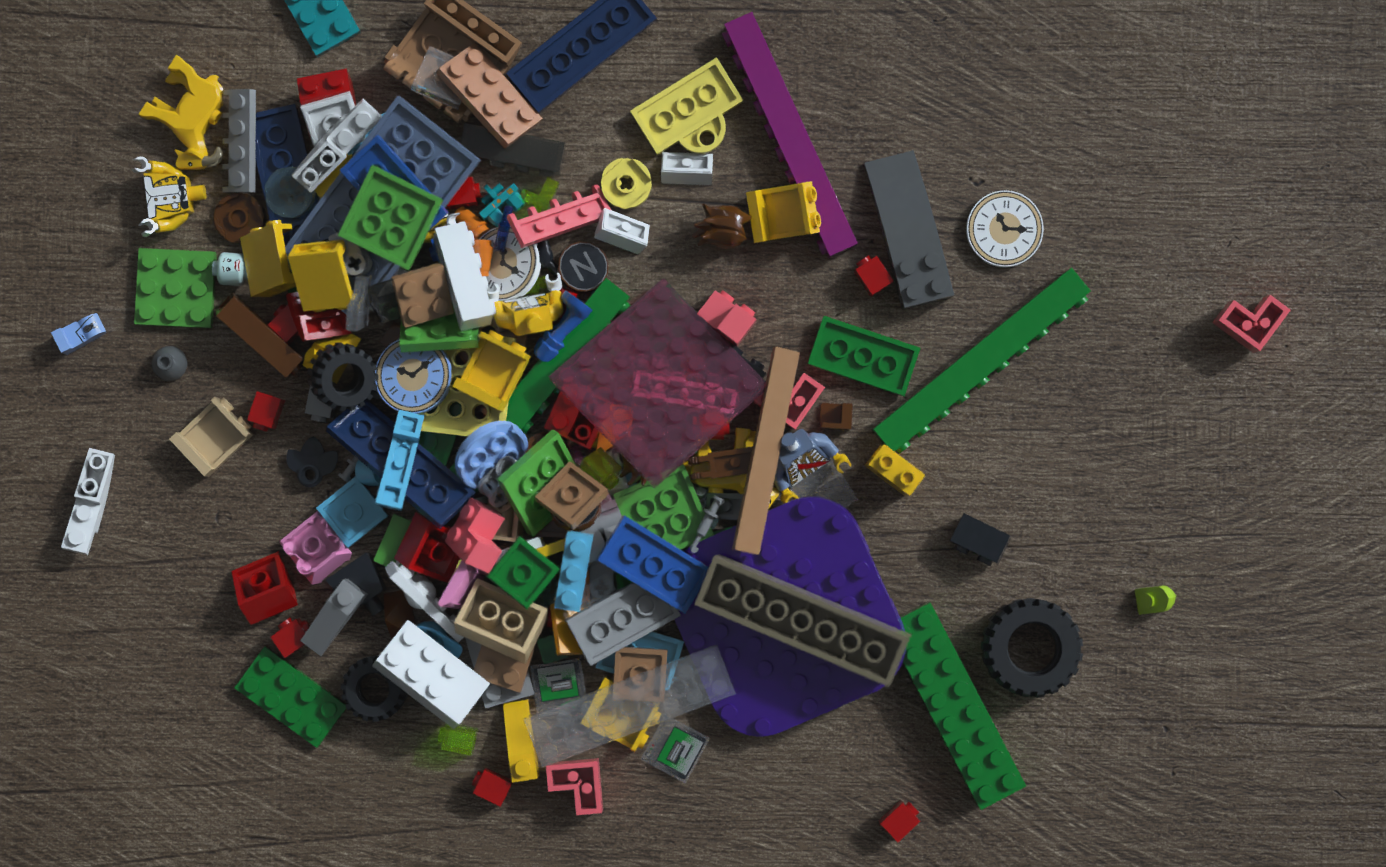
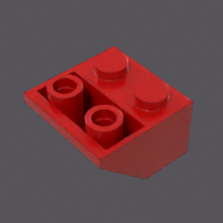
M565 381L544 428L550 431L553 429L559 432L560 436L587 449H591L612 402L574 382Z

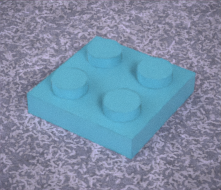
M356 476L316 507L347 548H350L389 516L382 506L375 505L376 499L366 486L357 480Z

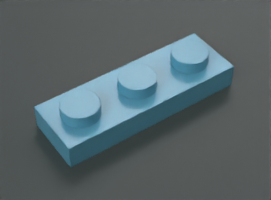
M567 530L554 608L580 612L593 534Z

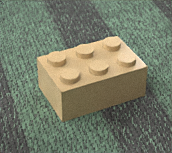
M477 578L454 622L455 633L526 664L548 620V609L533 603L527 610L501 588Z

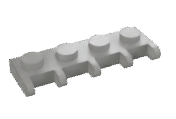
M223 90V95L229 96V113H223V118L229 119V138L222 139V144H229V164H222V169L228 170V186L222 187V192H255L256 90Z

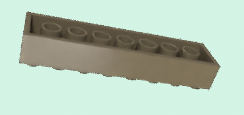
M721 554L713 557L695 603L699 607L888 687L893 681L911 637V634Z

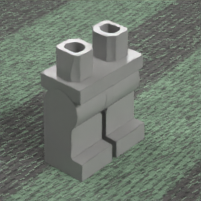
M609 494L601 502V514L594 521L595 523L590 528L581 531V533L593 534L588 567L600 563L596 559L605 546L602 534L605 535L608 541L622 517L615 499L612 500Z

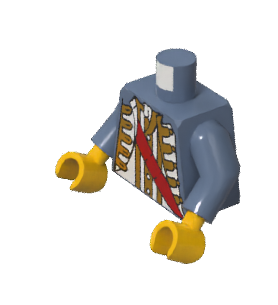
M799 429L795 433H787L782 437L774 484L777 490L782 492L780 499L785 504L791 497L793 499L799 498L788 487L792 488L831 461L830 458L834 459L833 463L840 473H844L839 466L842 462H847L850 467L851 463L845 454L838 453L839 449L825 434L815 432L808 434L804 429Z

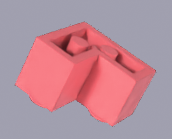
M715 290L696 316L730 343L738 346L756 323V318H754L755 312L745 304H742L741 307L737 304L734 305L732 303L734 298L723 290L719 293Z
M1272 295L1263 297L1252 313L1237 301L1232 300L1227 302L1212 323L1252 353H1256L1262 350L1291 310Z
M803 373L792 389L786 425L794 431L825 388L805 373ZM765 384L753 400V402L760 407L762 404Z
M470 498L468 503L462 508L456 523L448 531L445 542L464 563L490 573L502 553L501 549L492 539L505 518L495 508Z
M599 758L547 763L548 792L574 789L576 815L603 812Z

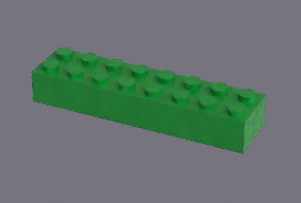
M927 601L900 615L905 632L911 634L902 663L977 807L983 810L1027 787L931 602Z

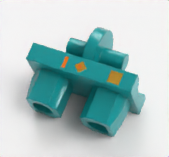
M500 183L493 189L486 184L483 188L487 194L480 200L485 205L492 199L493 201L479 214L486 222L489 221L495 227H499L507 221L505 215L500 211L501 208L508 204L516 213L526 204L519 194V188L514 183L499 196L497 194L504 189Z

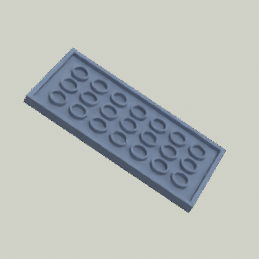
M400 96L396 97L352 156L353 158L376 135H380L433 195L444 200L442 203L444 208H446L481 161ZM341 172L285 246L287 260L295 244H300L303 240L309 243L320 242L329 239V236L341 230L359 192ZM368 250L367 252L372 260L371 270L364 275H350L347 273L351 289L357 290L358 297L353 307L341 311L356 323L362 319L390 282L391 277L401 267ZM356 259L357 263L354 264V267L359 268V264L362 262L361 259ZM288 260L289 270L292 272L291 267H290V263H289V260Z

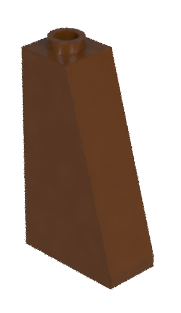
M234 292L215 310L216 316L284 377H287L289 374L295 375L303 366L301 363L303 360L302 355L276 334Z

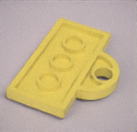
M716 57L635 107L630 113L657 155L678 142L689 152L705 154L715 150L724 139L726 123L723 114L743 103L744 100ZM702 133H712L715 138L714 142L711 145H703L699 139Z

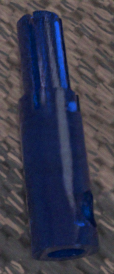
M511 206L504 207L493 250L505 252L510 230L507 215L513 212V207Z

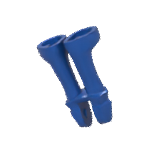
M566 290L561 296L562 302L566 305L564 315L553 326V329L544 331L542 337L538 339L533 348L534 355L543 362H549L557 356L558 351L565 347L562 342L564 338L593 311Z

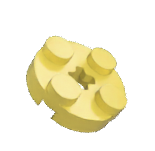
M629 158L616 159L603 171L601 180L602 193L606 200L615 207L623 210L636 208L649 197L652 188L650 173L646 166L638 160ZM624 177L626 180L631 178L633 180L630 190L620 188L622 185L621 178Z

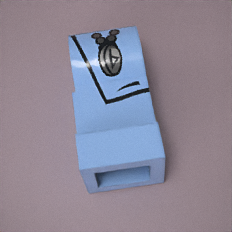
M95 313L51 333L61 353L68 355L103 336L106 330L98 314Z

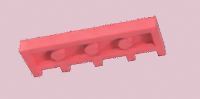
M593 185L591 187L593 194L584 198L581 197L578 191L572 192L573 201L561 206L557 199L550 200L551 209L537 213L535 207L531 206L527 208L529 217L517 220L514 213L508 214L507 220L521 248L599 222L602 210L604 208L611 210L599 185Z

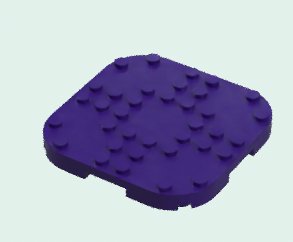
M801 497L769 510L759 555L732 550L737 525L698 542L696 547L699 549L696 553H692L690 547L683 551L710 567L713 557L721 554L905 632L902 620L892 598L888 595L857 521L842 505L824 497ZM699 592L686 614L679 611L681 616L674 619L715 711L728 726L746 735L761 737L780 733L869 695L885 686L695 605ZM905 649V651H904V654H903V656H902V659H901V661H900V664H899V666H898V668H897L896 673L898 672V670L900 669V667H901V665H902V662H903V659H904V656H905V653H906V649Z

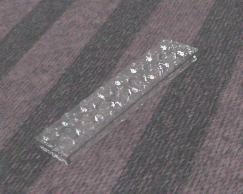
M717 645L528 716L524 718V722L543 768L546 765H551L736 694L719 648Z

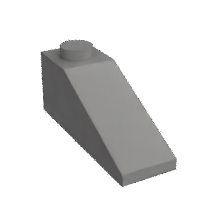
M343 579L300 641L322 656L368 593L349 579Z

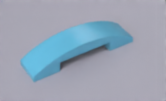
M399 410L375 505L397 510L402 509L424 415Z

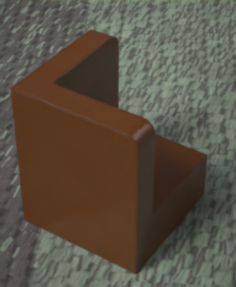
M822 403L820 407L819 428L851 430L853 404Z

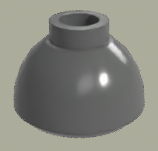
M162 347L152 357V370L157 377L164 381H175L185 373L187 358L184 352L177 347Z

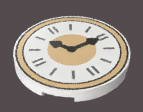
M1014 191L990 193L976 203L968 216L966 224L968 243L976 255L987 264L996 267L1019 265L1028 260L1040 246L1043 237L1041 214L1036 205L1020 193Z
M499 226L486 232L479 240H491L492 247H494L489 277H486L489 292H494V284H497L499 286L498 301L523 297L533 287L540 273L541 263H539L537 243L521 248L511 226Z

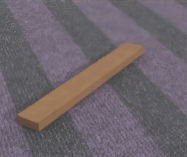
M773 347L732 550L759 555L800 352Z

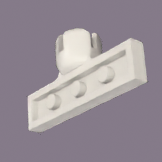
M393 561L385 567L389 577L404 591V596L410 606L416 609H423L457 642L464 638L455 633L454 622L457 616L455 614L449 616L445 612L447 608L439 606L436 588L432 581H429L428 577L423 575L413 576L404 565L398 567Z

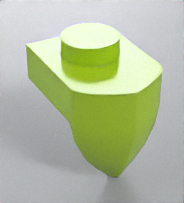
M1162 585L1135 589L1139 615L1168 611L1176 600V594L1168 586Z

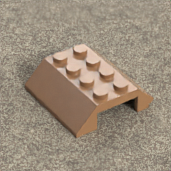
M426 0L424 3L426 9L399 46L393 45L385 56L384 63L386 65L383 70L397 80L403 76L402 83L418 95L424 91L423 98L436 108L440 109L445 106L446 108L443 113L457 123L462 119L467 122L474 114L436 74L437 70L475 43L497 69L505 75L515 59L522 42L463 0Z

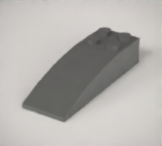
M914 150L865 162L864 165L902 310L952 298L954 292Z

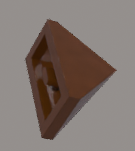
M403 590L385 593V622L391 639H393L407 620L415 626L416 621L413 607L406 600Z

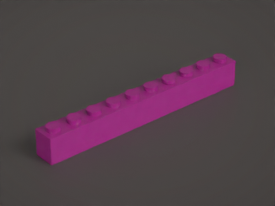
M753 12L725 23V32L722 33V37L726 46H732L735 55L732 56L736 68L738 70L742 69L746 78L742 80L747 92H753L756 101L753 102L758 116L763 115L767 124L763 125L769 139L774 138L777 147L774 148L779 162L784 161L788 170L785 171V175L789 184L812 181V186L816 189V211L821 218L820 232L817 233L819 240L816 243L821 254H827L829 259L856 247L858 244Z

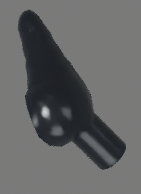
M548 239L537 243L539 263H541L540 269L547 268L557 277L558 265L553 261V252Z

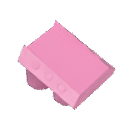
M319 511L315 512L280 540L283 550L295 562L297 570L312 585L322 583L324 578L344 562L349 561L352 552L346 547Z
M461 561L438 602L439 606L461 609L476 579L478 578L483 581L488 573Z

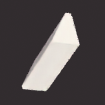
M662 152L661 183L711 185L713 154Z
M604 208L594 238L639 254L647 246L649 225Z

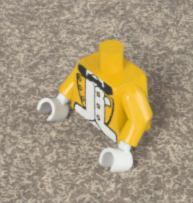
M144 157L133 159V161H139L142 164L141 169H132L134 173L147 171L143 175L149 219H144L139 226L147 225L149 231L143 232L141 234L143 237L150 236L154 231L160 233L176 230L188 220L190 214L194 213L193 201L206 200L205 186H191L190 178L184 175L181 169L165 162L147 161Z
M557 273L558 278L554 281L549 280L548 274L546 275L547 289L551 291L550 293L506 301H498L499 286L494 284V292L487 291L488 299H492L495 304L496 314L493 317L496 324L500 328L510 330L517 336L553 329V322L559 319L564 311L561 299L562 292L559 291L562 288L560 274Z

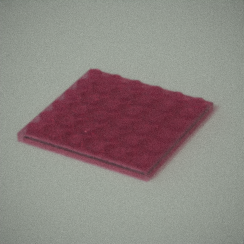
M664 278L549 376L550 381L653 488L657 487L758 398L767 386V382Z

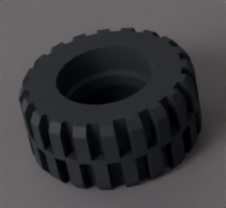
M1035 598L1014 600L1012 603L999 608L1000 611L991 616L989 619L990 623L984 628V639L981 642L983 662L987 666L991 677L1008 691L1028 698L1044 697L1046 694L1059 692L1058 689L1062 686L1066 687L1071 682L1069 679L1072 675L1077 674L1079 670L1077 668L1078 663L1082 661L1083 657L1081 653L1083 640L1079 637L1078 632L1080 630L1077 624L1072 621V617L1062 610L1060 606ZM1029 623L1040 624L1047 628L1052 634L1056 645L1055 654L1050 664L1044 669L1035 672L1023 671L1016 667L1008 653V642L1012 633L1018 627Z

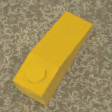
M529 700L503 703L512 782L538 779L540 773Z

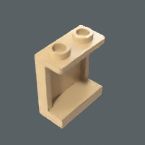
M213 397L211 403L180 433L176 432L169 439L200 473L207 477L211 476L254 435L249 430L252 426L242 416L237 418L232 412L234 407L224 397L221 400Z

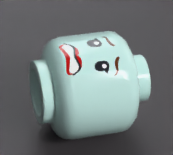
M223 252L218 257V261H213L212 275L217 276V280L221 285L242 286L248 280L242 253Z

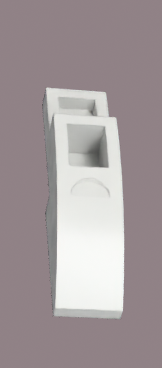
M362 99L348 114L345 113L296 168L292 177L312 193L346 158V154L378 123L382 115Z
M89 448L74 495L76 501L61 548L63 550L88 555L94 534L98 533L113 471L114 454Z

